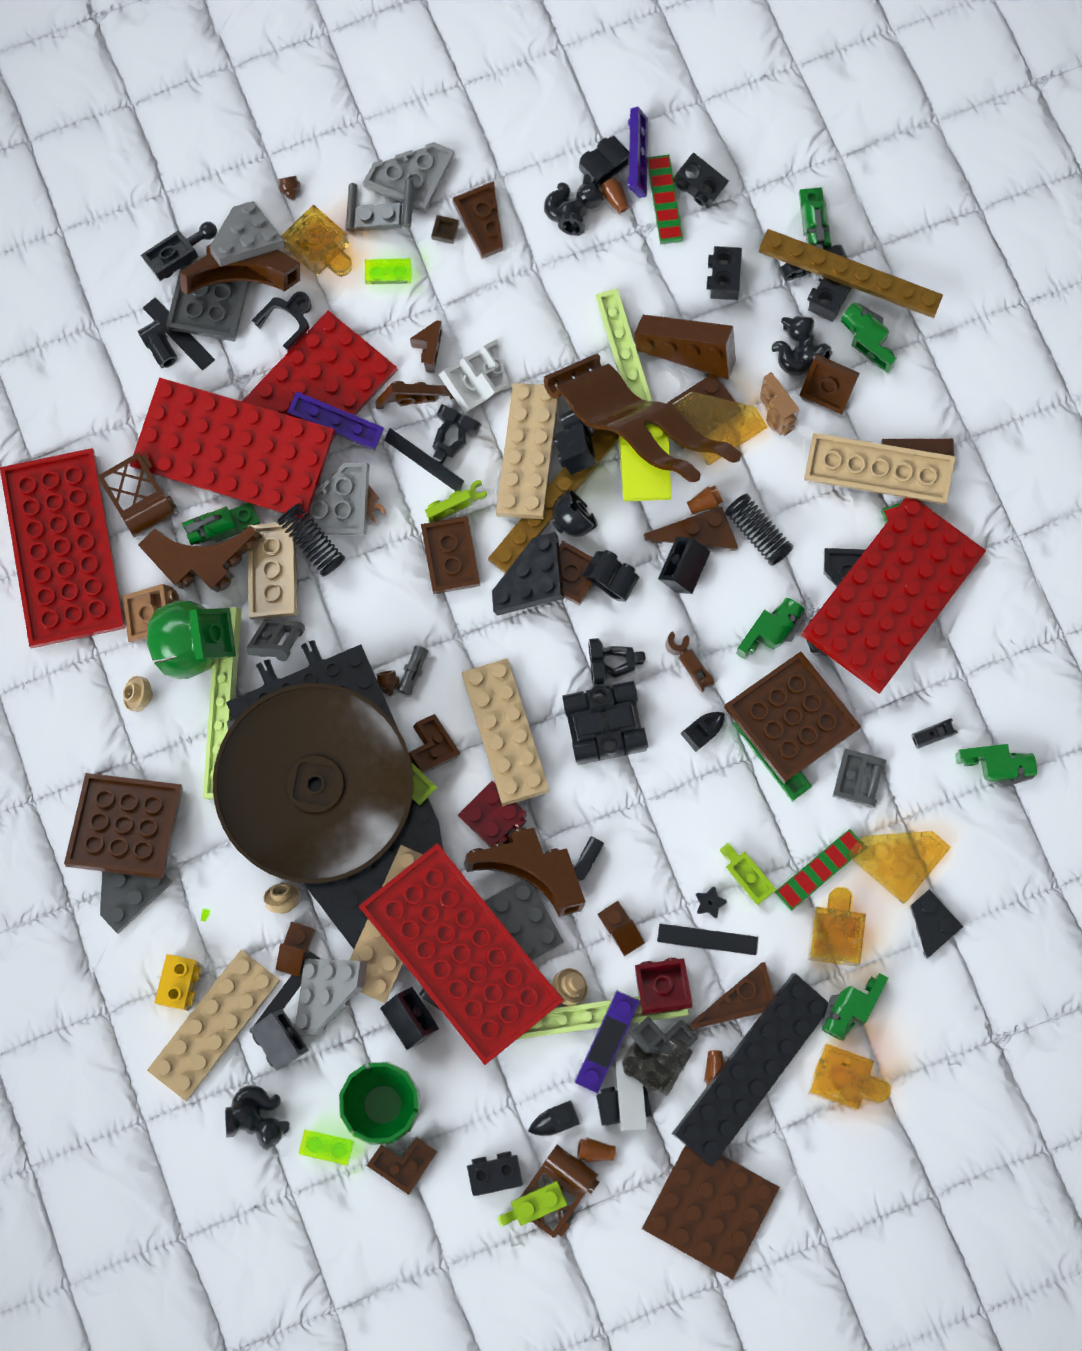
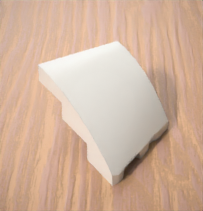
M497 339L482 346L476 352L464 357L461 361L439 374L464 413L471 411L509 386L508 377L504 371L503 359L499 358L497 350L499 342Z

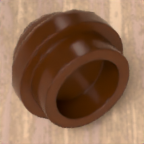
M297 176L279 179L280 185H278V189L280 192L285 194L288 199L294 200L301 187Z
M390 670L377 673V681L380 688L385 694L392 696L400 681L399 676H396V671Z

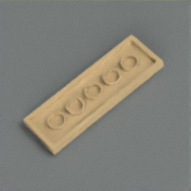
M513 383L496 507L497 517L544 519L559 398H552L542 384Z
M813 433L804 481L947 505L956 456Z
M508 658L461 672L502 806L549 793L547 780Z
M401 845L383 886L423 854ZM368 919L349 961L367 962L364 988L360 993L386 1003L403 962Z
M240 950L146 1071L187 1102L281 980L244 951Z

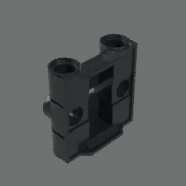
M634 681L614 684L611 688L610 685H597L590 690H586V693L580 691L562 695L577 765L647 751L648 741L645 728H641L637 710L638 697ZM596 694H603L607 699L603 703H597L593 697ZM601 712L607 713L610 727L608 732H604ZM608 740H612L617 744V747L614 750H607L603 744Z

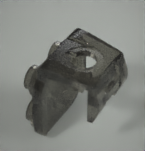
M673 1036L667 1042L673 1048L669 1055L664 1053H645L634 1041L623 1057V1071L627 1076L634 1077L641 1082L648 1091H660L664 1095H668L688 1064L693 1051L684 1041Z

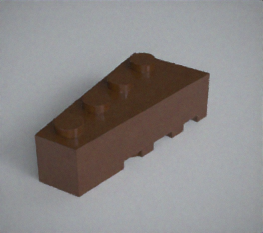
M643 314L635 331L637 351L729 380L736 362L734 328L732 325Z

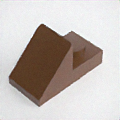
M438 320L410 338L411 347L423 349L421 363H424L425 372L435 373L443 331L442 323Z
M616 901L597 914L624 957L645 944L633 920H630L619 901Z
M291 922L284 943H280L275 970L300 977L304 959H306L316 930Z

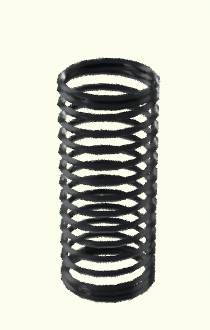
M748 493L743 494L728 506L725 515L730 516L729 519L733 520V524H737L736 527L740 528V532H744L743 535L747 536V540H751L750 543L754 544V548H758L757 551L761 552V556H765L764 559L768 560L770 566H773L791 552L794 545L790 541L783 543L786 540V537L781 538L783 533L776 535L779 532V529L774 530L776 525L769 527L772 524V521L767 522L769 517L763 519L765 513H761L762 509L757 510L758 505L753 506L755 501L750 502V495ZM738 512V514L734 518H732V515ZM745 520L742 525L738 526L740 522ZM749 524L746 529L742 530L745 525ZM753 527L749 533L745 534L747 530ZM755 531H757V532L753 535V537L749 538V536H750L752 533H754ZM760 535L756 541L752 542L754 538ZM762 539H764V540L761 542L760 545H757V546H756V544H757L759 541H761ZM770 541L763 549L760 550L761 546ZM770 546H772V547L768 550V552H766V553L763 554V552H764L766 549H768ZM777 549L770 557L767 558L769 553Z
M298 503L286 511L277 520L278 525H283L282 529H284L298 516L304 514L285 531V533H288L308 517L303 524L289 534V537L295 535L307 523L311 522L307 528L292 539V541H296L309 528L315 526L296 542V546H298L313 532L318 530L314 536L299 547V550H301L318 535L322 534L302 554L307 553L320 540L326 538L306 555V558H309L324 544L329 542L325 548L309 560V562H313L327 548L333 546L330 551L313 563V566H316L322 562L316 570L323 568L320 571V575L325 577L344 562L345 556L342 555V552H338L339 549L335 548V544H331L332 540H327L328 536H324L325 532H320L321 527L317 528L318 524L314 523V519H310L311 515H307V511H303L304 507H302L301 503ZM336 550L332 556L323 561L331 552Z

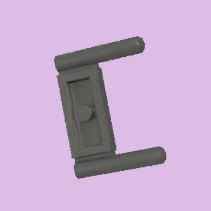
M407 178L405 180L404 204L389 203L356 206L358 186L356 183L348 185L346 231L402 228V226L411 227L414 192L413 179Z

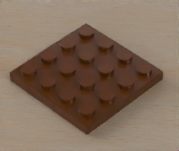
M802 651L724 705L725 710L783 784L861 728V725Z
M85 773L64 865L70 868L163 879L181 800L182 784Z
M684 1146L641 1229L733 1280L780 1187L723 1155L719 1157L713 1167L708 1166L689 1148Z

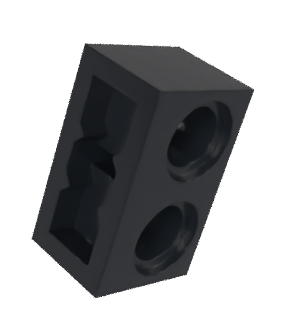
M694 152L672 179L681 191L688 192L693 196L697 204L707 208L711 206L729 182L727 178ZM686 171L692 172L695 178H689L686 175ZM704 186L711 187L713 193L706 192Z
M714 246L713 254H708V268L712 269V275L707 276L706 290H711L710 299L738 300L742 248ZM727 260L729 264L723 265L719 261ZM725 281L729 285L723 287L720 286L718 282Z
M819 276L818 282L820 284L818 288H812L807 298L810 301L808 310L833 322L852 287L841 283L835 285L830 282V279ZM820 299H828L830 303L824 304L820 302Z

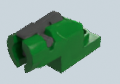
M822 187L799 189L798 195L803 235H806V242L813 246L821 244L822 249L831 247L829 219Z
M853 302L844 312L840 321L852 334L856 333L851 346L886 373H889L894 367L897 358L890 349L882 347L890 332L883 325L884 318L867 307Z
M246 503L231 510L225 506L187 520L182 525L187 533L190 544L194 545L214 538L216 542H220L240 534L248 528V525L260 524L253 504Z
M785 598L772 614L764 609L737 648L736 654L745 659L748 653L753 655L760 644L757 640L773 650L784 642H792L804 617V607L790 598Z
M1008 744L959 749L955 754L956 763H964L966 767L978 765L979 761H981L984 780L999 782L1002 787L1032 780L1037 776V764L1034 754L1011 753L1010 755Z
M881 973L876 975L875 978L871 976L864 989L868 991L867 994L849 986L841 991L840 994L831 995L821 1025L822 1031L843 1041L855 1026L854 1020L865 1024L888 977Z

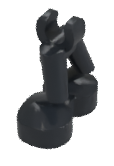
M441 404L437 411V416L443 424L437 430L432 447L436 450L433 458L443 465L447 456L454 457L466 444V434L477 436L482 424L465 414H460L457 410ZM454 426L458 428V440L448 446L444 444L445 435L449 428Z
M599 638L588 639L593 686L604 685L607 673L617 678L634 671L635 665H643L646 656L643 651L634 652L633 647L623 646L604 648ZM610 655L624 657L626 663L613 669L604 662V658Z

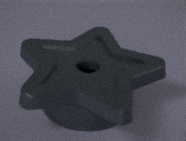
M712 887L707 893L695 894L700 903L697 914L708 913L717 919L719 908L725 905L727 900L718 897L715 887ZM709 900H711V901L713 902L712 905H709V904H708V901H709Z

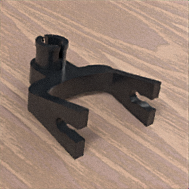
M302 291L294 293L288 301L274 297L251 321L260 329L274 309H281L292 315L297 320L299 329L282 345L289 352L310 328L309 322L303 315L311 310V300Z

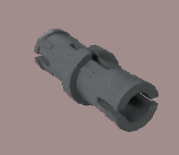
M418 645L414 646L408 664L404 665L403 670L405 672L397 691L409 696L412 695L418 676L420 677L423 673L421 669L429 650Z

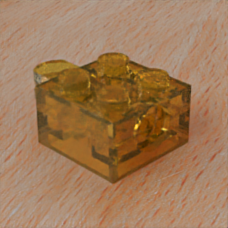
M314 204L281 235L284 240V247L316 276L326 267L340 277L346 276L351 272L353 267L351 257L344 252L349 246L347 233Z
M834 888L828 896L827 908H814L807 960L855 967L861 964L866 913L852 912L853 895L848 888Z
M826 1043L822 1046L807 1094L857 1111L860 1108L862 1098L874 1103L886 1101L891 1094V1087L886 1080L870 1075L874 1060Z

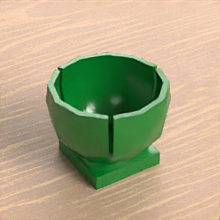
M174 601L156 609L148 623L147 645L152 661L162 660L155 661L154 664L166 676L176 679H189L211 669L217 658L235 657L236 650L230 608L206 609L204 606L192 601Z
M389 1061L368 1062L369 1067L365 1063L348 1075L339 1093V1115L350 1134L353 1133V1137L369 1145L392 1144L412 1130L420 1115L418 1113L421 1110L420 1090L409 1072Z

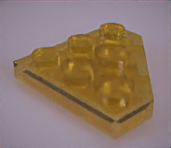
M690 392L671 404L699 434L710 440L727 442L735 448L768 428L756 407L697 392ZM700 452L707 465H711L722 458L715 453Z
M933 831L862 836L847 856L897 900L905 904L949 851L951 846Z

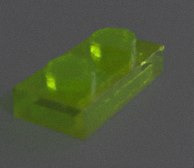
M411 258L365 259L366 285L412 283Z
M304 1129L298 1155L349 1166L354 1140Z

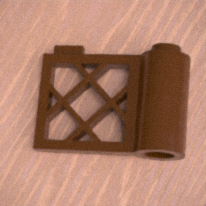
M139 452L97 476L134 538L175 515L173 510L177 508L170 495L164 496L149 471L153 466L145 454L140 456ZM138 460L142 467L140 477L126 474L128 465ZM124 467L123 473L118 472V470ZM144 472L146 473L149 479L143 478ZM111 474L122 476L119 489L109 487L104 478ZM125 477L139 480L135 493L122 490ZM141 482L151 483L156 492L149 496L140 495ZM112 491L118 492L116 498H115L114 494L112 493ZM121 493L134 496L132 506L125 510L119 504ZM138 497L143 498L141 501L136 503Z
M557 1144L520 1196L522 1197L530 1193L534 1186L536 1190L539 1189L538 1180L543 1173L550 1177L552 1182L558 1180L559 1184L563 1187L561 1188L562 1191H569L576 1196L572 1205L556 1210L559 1223L554 1230L545 1224L544 1216L540 1217V1220L532 1221V1223L553 1238L557 1234L560 1237L563 1236L570 1226L567 1219L586 1192L592 1194L600 1183L596 1179L599 1174ZM567 1210V1212L562 1218L561 1211Z

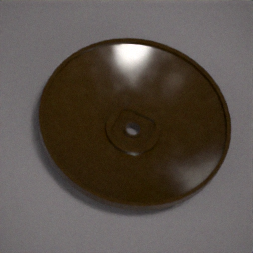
M304 683L288 686L271 692L254 702L235 720L226 733L218 750L213 771V797L216 812L223 830L235 848L248 861L266 873L284 880L307 884L326 883L344 879L359 873L377 861L392 846L403 829L409 815L414 789L413 768L408 748L398 728L388 715L372 701L357 692L344 687L323 683ZM314 777H318L322 781V787L318 791H311L309 788V781Z

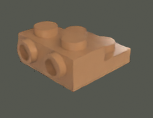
M770 372L763 378L760 399L768 408L766 422L770 429L776 430L779 435L783 434L786 436L795 429L799 407L773 373Z
M160 584L122 596L128 642L136 643L146 640L148 623L155 610L174 601H179V595L173 587Z

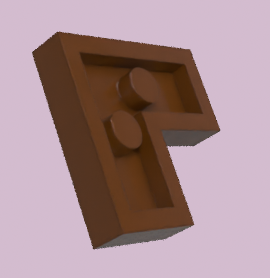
M435 714L414 724L413 728L424 745L410 751L409 755L411 762L423 774L458 758L461 754Z
M416 1137L403 1158H401L381 1144L367 1164V1167L410 1195L438 1151Z

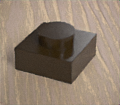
M437 215L431 239L454 244L460 224L459 220Z

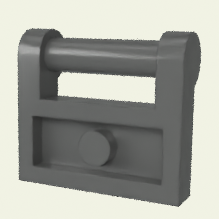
M264 619L247 645V653L252 656L276 657L279 661H286L291 654L290 650L295 641L303 635L305 626L299 621ZM289 633L284 643L278 645L284 634Z
M845 748L832 797L861 804L865 807L875 808L877 803L875 797L882 769H885L887 760ZM866 764H869L873 768L866 796H863L859 792Z

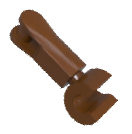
M670 632L665 642L666 650L672 655H680L678 659L700 692H704V688L708 685L713 686L715 682L712 676L702 665L694 651L687 649L689 636L686 635L682 639L681 645H677L674 643V632ZM701 671L704 677L699 680L696 674Z

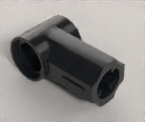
M158 320L137 330L146 348L150 349L161 369L169 368L175 364L178 357L168 342V337Z

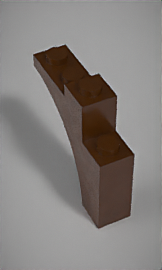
M210 245L206 247V256L180 272L181 291L187 295L200 288L229 281L257 282L273 286L284 292L300 282V262L280 250L220 267L210 253Z
M249 526L243 532L225 542L209 546H190L172 541L161 531L154 528L138 546L175 586L181 589L188 587L195 581V576L198 575L211 590L218 593L228 588L231 584V579L235 577L229 569L237 566L242 561V556L248 550L252 551L255 549L263 536L255 528Z
M518 828L510 834L508 844L500 842L493 845L492 848L484 850L476 848L466 854L464 861L466 872L492 870L522 878L547 897L556 910L558 917L583 910L586 901L567 848L561 850L553 848L543 854L535 828Z

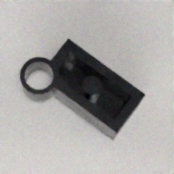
M572 409L559 414L564 430L556 434L557 437L554 438V442L560 451L557 457L561 467H566L570 474L573 475L596 465L597 461L591 433L587 425L574 414Z

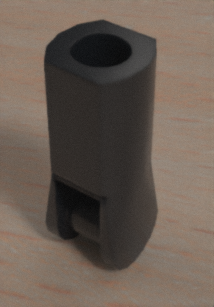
M947 719L912 733L911 737L915 747L919 749L958 734V730H954L952 725L953 719ZM943 727L946 734L940 736L937 728Z
M590 836L574 867L578 881L586 878L604 845V842Z

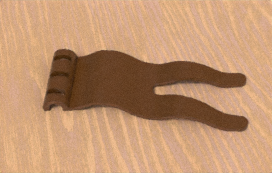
M594 354L544 376L545 389L552 398L557 399L562 396L574 414L587 426L594 429L609 430L620 435L642 459L656 468L677 472L689 482H697L701 476V473L688 461L676 459L667 454L644 426L647 423H653L675 443L691 451L715 453L732 463L741 460V452L727 442L714 441L702 436L673 407L658 401H646L636 396L610 364L601 366V356L598 354Z

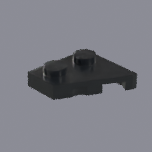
M930 889L910 906L926 959L963 927Z

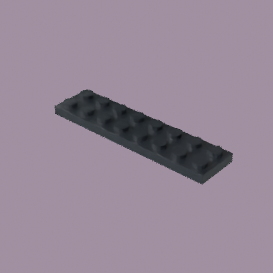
M792 973L671 1134L708 1166L713 1167L823 1019L829 1002L796 973Z

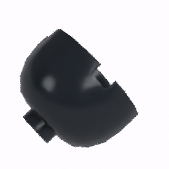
M567 489L555 500L552 507V515L555 519L553 525L561 534L565 532L572 537H581L594 530L598 526V522L593 513L589 515L586 509L588 507L587 504L573 490L569 491Z

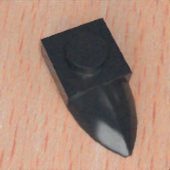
M723 712L704 714L680 734L693 750L697 752L720 731L725 714Z
M571 1100L541 1113L530 1125L529 1133L549 1136L580 1125Z

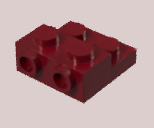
M493 781L458 814V817L489 848H492L497 843L507 842L509 840L508 835L514 829L521 828L527 821L525 819L527 812L517 803L502 806L496 784Z
M672 957L664 961H644L635 965V978L642 1015L692 1008V998L684 958Z

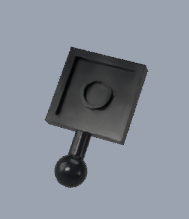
M203 222L199 227V231L187 239L178 230L140 256L159 281L169 278L175 271L189 265L195 258L199 257L192 246L203 239L211 240L215 238L217 227L213 222Z

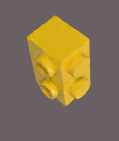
M166 954L155 1004L188 1011L189 1006H193L196 992L193 989L195 981L198 982L201 976L202 967H199L200 962L194 959Z

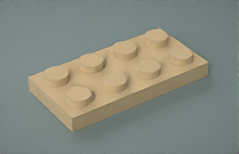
M294 521L284 529H282L283 525H278L277 522L248 525V527L252 526L263 536L255 549L252 551L248 550V617L251 620L297 615L296 541H292L296 534L289 537V534L296 527L290 532L285 533L295 523Z

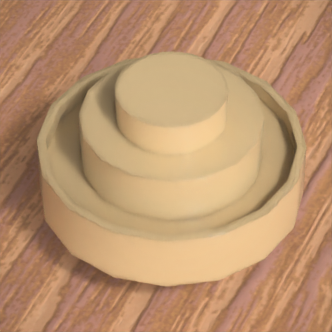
M132 676L123 689L124 705L130 711H142L153 697L149 680L142 676Z
M291 883L276 884L270 887L263 896L265 907L268 911L281 914L290 912L301 900L299 888Z
M565 968L555 974L552 980V987L564 1000L563 1004L573 1006L585 999L588 986L583 975L576 969Z

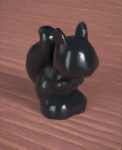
M588 174L583 176L582 184L576 192V198L568 199L571 192L570 187L567 183L561 182L557 185L558 190L549 193L544 201L543 209L545 215L550 220L557 222L559 229L568 235L580 236L585 231L583 217L587 214L586 208L598 207L604 200L600 188L592 183L591 177Z
M804 316L781 318L783 329L787 331L788 336L792 340L797 342L794 350L784 341H776L771 347L772 352H779L778 364L784 372L794 376L805 373L810 369L816 354L830 359L833 353L831 346L826 343L817 345L815 338L811 335L814 328L813 318Z
M250 1085L241 1088L234 1095L231 1107H225L226 1138L234 1137L239 1130H244L250 1135L255 1132L259 1144L265 1150L279 1143L283 1134L289 1131L290 1123L288 1121H279L275 1118L263 1119L259 1109L264 1111L277 1109L281 1102L280 1096L274 1094L270 1098L267 1092L259 1086Z

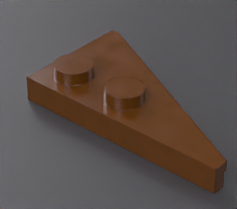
M395 381L375 400L376 409H384V405L389 402H396L401 407L411 404L435 402L434 396H450V400L454 399V397L445 385H426L425 382L405 384L403 381Z
M722 506L647 532L643 536L645 541L653 543H674L676 537L695 539L708 549H714L715 547L730 549V551L738 550V545Z
M761 962L754 970L690 1023L691 1030L761 1014L774 998L766 963Z

